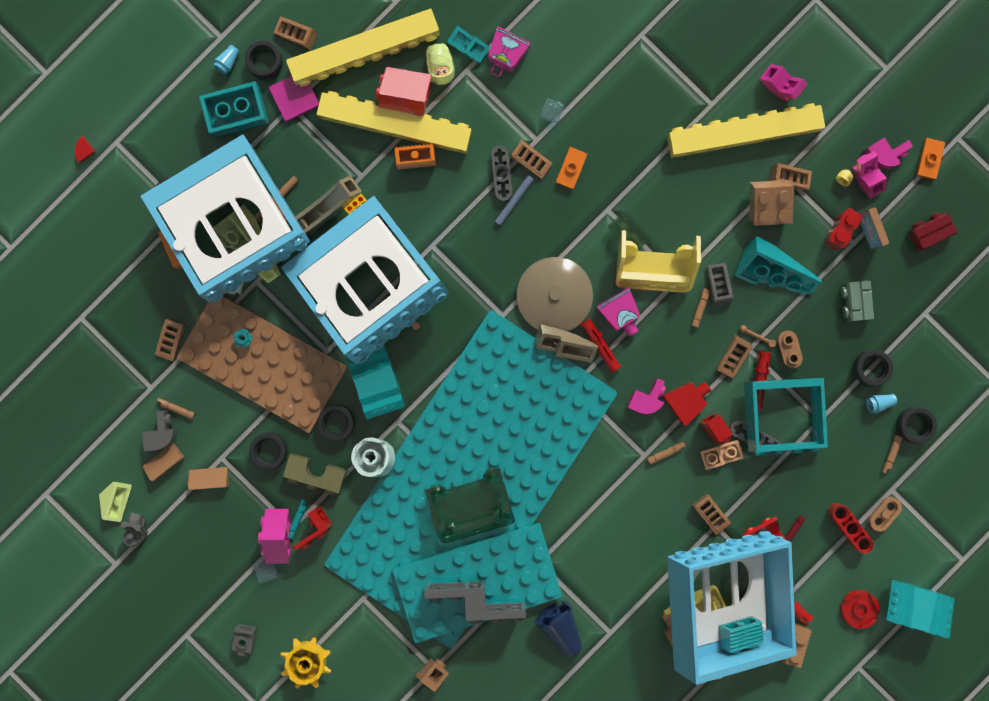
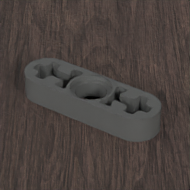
M496 146L491 152L495 196L499 201L506 202L512 197L508 150L504 146ZM501 150L502 153H505L502 156V164L495 166V163L499 164V160L494 154ZM505 169L507 171L506 178L499 179L496 176L497 170ZM508 181L509 184H505V190L509 191V193L503 198L501 194H498V192H501V184L497 185V182L505 183Z
M739 420L733 421L729 425V429L733 433L732 436L747 443V434L746 439H744L745 434L741 432L736 434L734 426L741 424V429L747 431L746 423ZM759 430L760 445L764 441L770 444L774 442L775 444H781L779 440ZM773 451L767 452L768 455L775 456Z

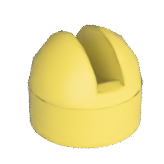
M842 170L835 179L840 185L847 187L852 182L853 174L849 170Z

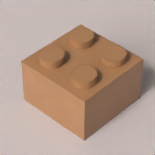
M789 180L750 182L749 220L754 226L793 223L794 185Z

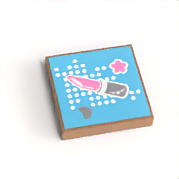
M874 207L860 213L862 215L860 223L870 250L889 244L877 209Z

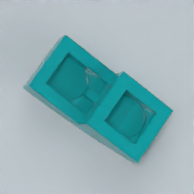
M459 26L455 27L446 41L450 46L477 63L482 61L490 48L480 39L471 36Z

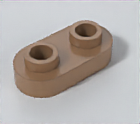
M792 331L781 332L777 337V344L782 362L788 368H797L803 360L798 338ZM787 336L791 338L789 344L785 342ZM792 355L796 357L795 362L790 360Z
M894 497L884 498L869 516V526L878 532L885 531L902 510L901 502ZM889 503L892 504V508L890 510H888L887 505ZM876 518H880L879 524L875 523Z

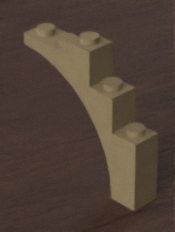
M351 176L339 180L324 195L295 217L305 234L309 236L325 221L338 216L362 191ZM287 222L290 229L293 231V228L291 227L290 223Z

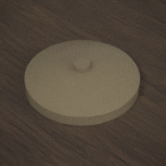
M560 257L545 258L532 264L523 273L517 287V304L520 313L537 330L540 324L570 331L581 324L587 317L593 302L592 285L585 271L571 260Z

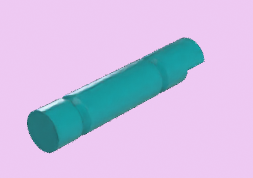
M301 500L298 511L291 523L290 539L294 538L304 515L303 513L307 508L305 506L306 500Z

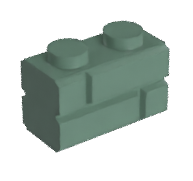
M871 281L843 284L841 297L845 299L843 316L847 318V322L874 319Z

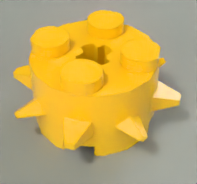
M315 637L311 641L302 642L295 638L293 639V649L290 653H281V656L285 659V670L281 674L282 676H290V680L295 682V688L297 689L301 685H308V683L317 688L320 675L322 673H331V670L326 667V657L331 652L330 650H324L318 645ZM304 660L308 661V666L304 665Z

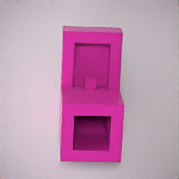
M773 64L760 77L761 82L768 90L785 101H788L790 98L796 99L807 86L804 79L791 77L783 66Z
M883 138L865 149L863 153L867 155L874 151L878 155V169L886 170L901 164L899 159L909 154L907 150L913 146L908 140L892 150L886 139Z
M872 151L857 159V165L853 167V173L864 193L869 198H872L886 191L887 178L878 169V155Z
M655 378L648 395L633 390L626 407L643 414L656 412L664 404V402L658 400V396L662 397L666 387L663 386L665 381Z

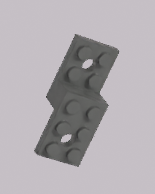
M485 581L426 584L424 590L425 599H429L431 602L441 601V598L457 601L461 600V597H465L466 621H470L472 624L482 623V620L498 623L502 622V619L518 622L522 621V618H526L525 602L486 604Z

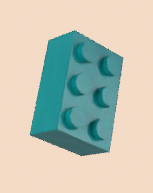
M255 81L199 96L208 132L214 138L269 123L260 86Z

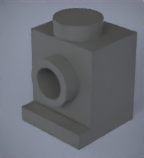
M238 624L234 629L232 650L236 651V655L247 656L248 653L251 654L254 650L257 627ZM241 639L245 640V645L240 644Z

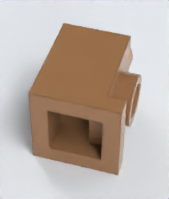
M430 658L419 673L417 672L415 676L435 692L449 673L445 669L446 665L437 658L434 661Z

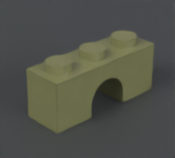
M294 453L289 455L283 477L288 478V482L294 484L302 482L306 484L305 487L317 490V487L325 489L324 493L330 495L341 492L347 469L329 464L326 466L325 473L322 476H314L309 470L310 458Z

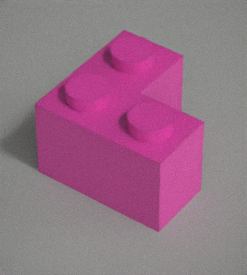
M265 509V515L261 517L262 532L258 534V543L261 544V556H264L266 564L289 563L291 552L289 540L291 518L289 509Z

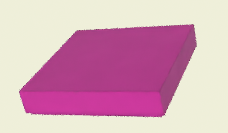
M292 76L269 87L285 122H289L319 107V102L310 84L304 87L296 86Z

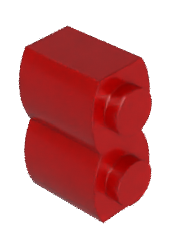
M851 208L841 212L835 219L834 228L827 233L824 244L834 250L845 247L852 237V231L859 226L862 215Z
M713 413L700 422L712 443L715 442L716 444L720 443L723 445L731 440L730 436L733 433L720 414Z

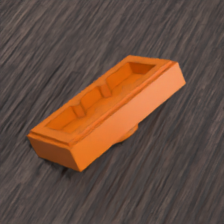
M930 138L924 139L916 176L931 180L937 179L945 142Z
M570 147L556 183L573 190L587 153Z

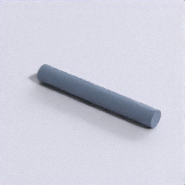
M528 175L495 220L498 225L501 226L531 185L534 180L531 176Z

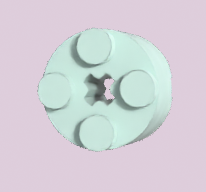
M365 438L353 448L351 460L353 466L361 475L377 478L390 473L395 463V453L393 447L386 441L377 438ZM371 456H376L375 460H372Z

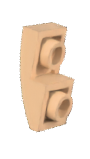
M739 439L700 451L706 470L744 459Z

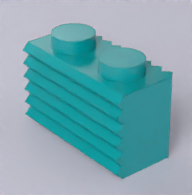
M749 616L720 625L721 648L730 654H738L740 650L755 649L756 645L763 644L762 621Z

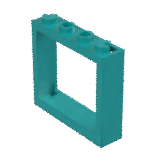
M824 378L744 382L748 452H755V456H765L767 452L773 451V454L779 455L785 454L786 450H791V453H803V449H809V452L820 451V448H828ZM810 387L813 441L760 445L757 390Z

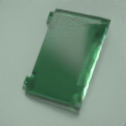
M490 468L483 474V479L446 490L445 487L437 484L425 490L435 531L442 543L461 540L508 526L515 522L500 468Z

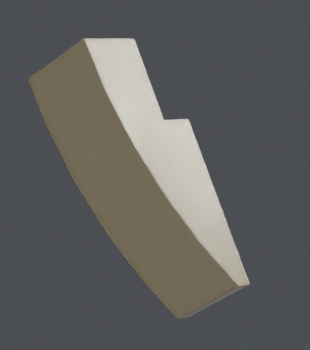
M540 324L534 339L537 349L554 351L557 357L591 363L598 349L596 344L578 335Z

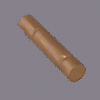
M703 288L691 326L699 327L706 301L709 297V289Z
M161 398L157 399V402L161 403L160 407L193 420L195 412L169 403Z
M895 435L882 470L883 473H886L887 469H892L903 437Z
M682 441L647 458V460L652 465L681 451L685 444Z

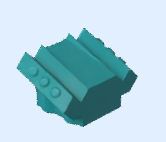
M385 346L371 353L365 362L357 365L346 357L367 420L405 407L401 389Z
M892 580L887 620L895 624H901L950 639L955 598L909 583Z

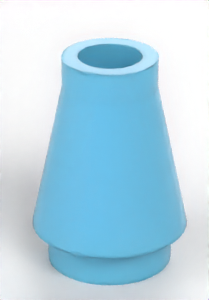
M230 45L214 60L213 66L219 72L226 75L227 72L231 71L239 50Z
M894 394L871 395L870 398L866 399L868 411L875 414L897 405V398Z

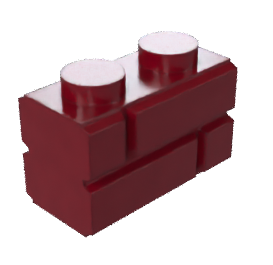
M938 212L929 217L930 221L924 223L922 220L912 225L913 229L908 231V234L918 252L958 233L949 213L941 215Z

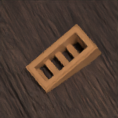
M281 16L273 32L274 35L308 50L312 49L317 37V32L314 29ZM286 24H288L286 31L283 34L282 32L284 30V27Z
M522 140L511 154V159L541 179L553 164ZM522 149H525V153L520 158L518 155L520 154ZM529 153H531L532 156L529 161H524ZM535 158H538L539 160L537 161L535 166L532 167V162L535 160ZM544 162L545 165L539 172L537 169L540 166V164Z
M780 163L771 166L769 181L785 180L786 172H788L787 180L794 185V188L809 190L812 171ZM801 174L803 175L802 184H800Z
M165 319L155 355L174 361L187 325ZM170 326L178 329L177 333L169 330ZM170 334L176 336L175 340L168 338L167 335ZM165 341L173 343V347L165 345ZM162 348L170 350L171 354L162 352Z
M735 335L716 370L734 379L753 348L752 344ZM737 343L745 347L744 350L736 347ZM734 350L741 354L740 357L734 355L732 351ZM730 357L736 360L737 363L735 364L729 361L728 358ZM727 364L734 369L731 371L725 368L724 365Z
M707 493L692 504L693 508L716 535L731 524ZM709 502L710 505L702 511L700 508ZM712 508L715 509V510H714L711 514H709L708 516L705 515L710 509H712ZM718 513L720 516L711 522L710 519ZM721 519H723L724 522L720 526L715 528L714 525Z

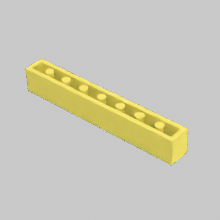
M428 9L287 59L286 61L296 86L304 87L311 84L313 80H324L335 72L336 74L343 73L349 67L363 66L366 61L380 60L383 58V55L389 53L391 55L397 54L405 47L414 48L419 45V42L425 40L426 42L433 41L439 36V28L432 9Z
M328 91V93L322 92L317 111L319 119L426 145L432 143L434 147L467 154L472 129L467 124L458 123L455 125L450 124V121L447 119L439 118V121L431 119L432 117L427 114L418 116L412 113L378 108L373 101L365 100L364 103L357 101L358 99L352 96H346V98L339 97L338 93Z
M812 103L804 105L802 109L789 107L784 109V112L777 113V110H772L762 116H758V114L748 115L746 119L733 117L728 119V122L723 123L720 120L709 122V125L702 126V124L691 125L690 129L683 130V127L671 129L672 132H669L667 135L671 158L820 132L825 128L821 105L815 106Z

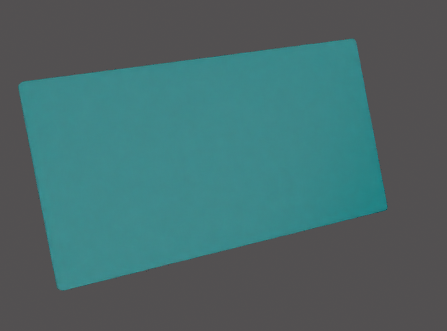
M494 311L488 312L396 453L395 463L390 473L379 479L325 562V566L407 621V615L392 569L532 525L617 396V392L568 359L557 357L554 351L537 349L533 336ZM465 628L434 638L445 646L452 648Z

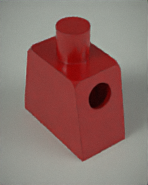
M689 382L663 394L662 397L680 423L686 426L707 406L703 397L710 393L711 389L705 382L697 388L692 382Z

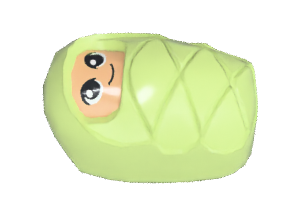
M443 43L429 46L426 51V65L428 74L432 75L431 82L437 85L448 84L455 77L451 53Z

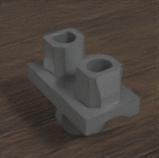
M130 513L128 521H122L121 528L126 531L123 535V541L130 547L139 544L141 535L143 537L148 535V531L145 529L147 520L142 515Z

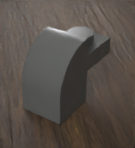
M169 410L156 411L157 430L142 432L144 451L164 449L175 441L178 428L170 429L172 415L169 414Z

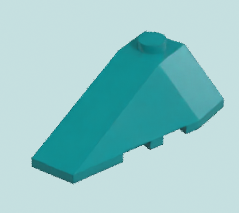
M757 236L746 247L735 271L736 277L751 284L764 283L769 284V287L772 288L780 286L787 288L788 291L809 295L822 283L821 279L775 245Z

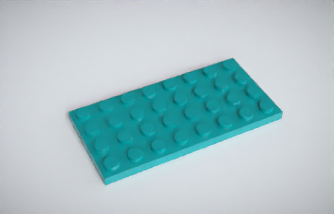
M540 522L392 569L415 643L475 625L470 623V621H466L465 597H461V600L457 601L441 598V601L431 602L429 599H425L424 590L426 584L485 581L486 604L525 602V609L563 597Z

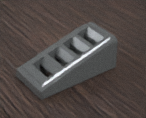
M726 262L708 265L707 273L713 305L732 303L734 297ZM723 270L722 274L713 275L712 273ZM724 278V281L714 282L716 279ZM716 287H726L725 289L716 290ZM721 294H727L726 296H721V297H718V296H717V295H721Z

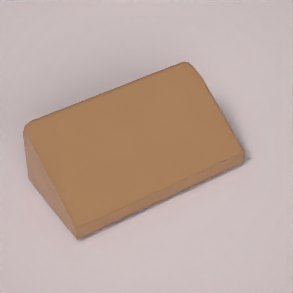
M172 443L147 462L143 468L150 481L154 482L185 457L177 446Z
M228 467L189 470L188 490L229 486Z

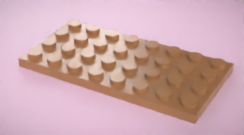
M224 296L217 302L207 303L177 356V359L308 433H311L321 411L326 407L348 366ZM241 329L249 331L252 335V342L248 347H237L234 344L233 336L236 331Z

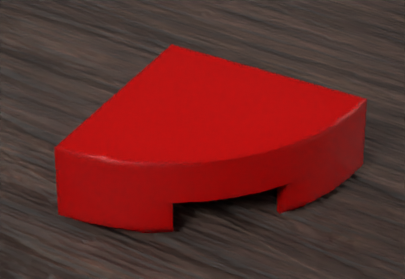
M84 136L77 141L75 146V157L79 163H82L96 153Z

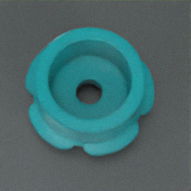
M241 329L234 333V344L237 347L246 348L252 342V335L248 330Z

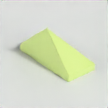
M112 482L99 494L103 520L121 522L132 485Z

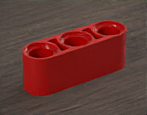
M838 503L831 504L827 510L828 515L850 545L861 553L871 552L874 546L873 541L851 511L844 505ZM838 508L842 509V515L840 517L835 516V512ZM853 523L854 529L848 533L847 526ZM865 539V546L860 548L859 541Z

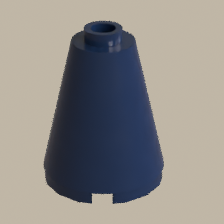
M561 601L562 605L559 606L554 603L538 614L539 620L536 619L535 622L566 657H576L580 654L582 644L572 608L566 601Z

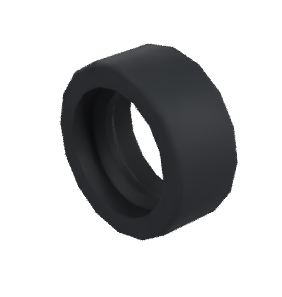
M261 40L254 42L248 47L245 53V64L249 71L257 78L271 79L281 71L283 58L276 45L269 41ZM261 49L270 50L275 56L273 67L267 71L258 70L253 64V56Z
M880 350L864 351L854 361V375L864 385H883L893 374L892 360L886 353ZM869 357H877L883 362V374L877 379H869L863 374L862 365Z
M342 405L326 407L321 411L317 419L319 433L329 441L346 439L352 433L355 426L352 412ZM332 412H340L347 419V427L340 434H332L325 427V419Z
M911 407L901 412L896 426L898 433L904 440L920 444L931 440L936 434L937 421L933 413L928 409ZM913 414H920L927 420V430L921 436H912L906 429L907 419Z
M272 432L263 433L255 437L249 448L252 462L257 467L265 470L281 465L288 453L285 440L280 435ZM264 440H273L279 446V456L273 462H265L258 456V446Z

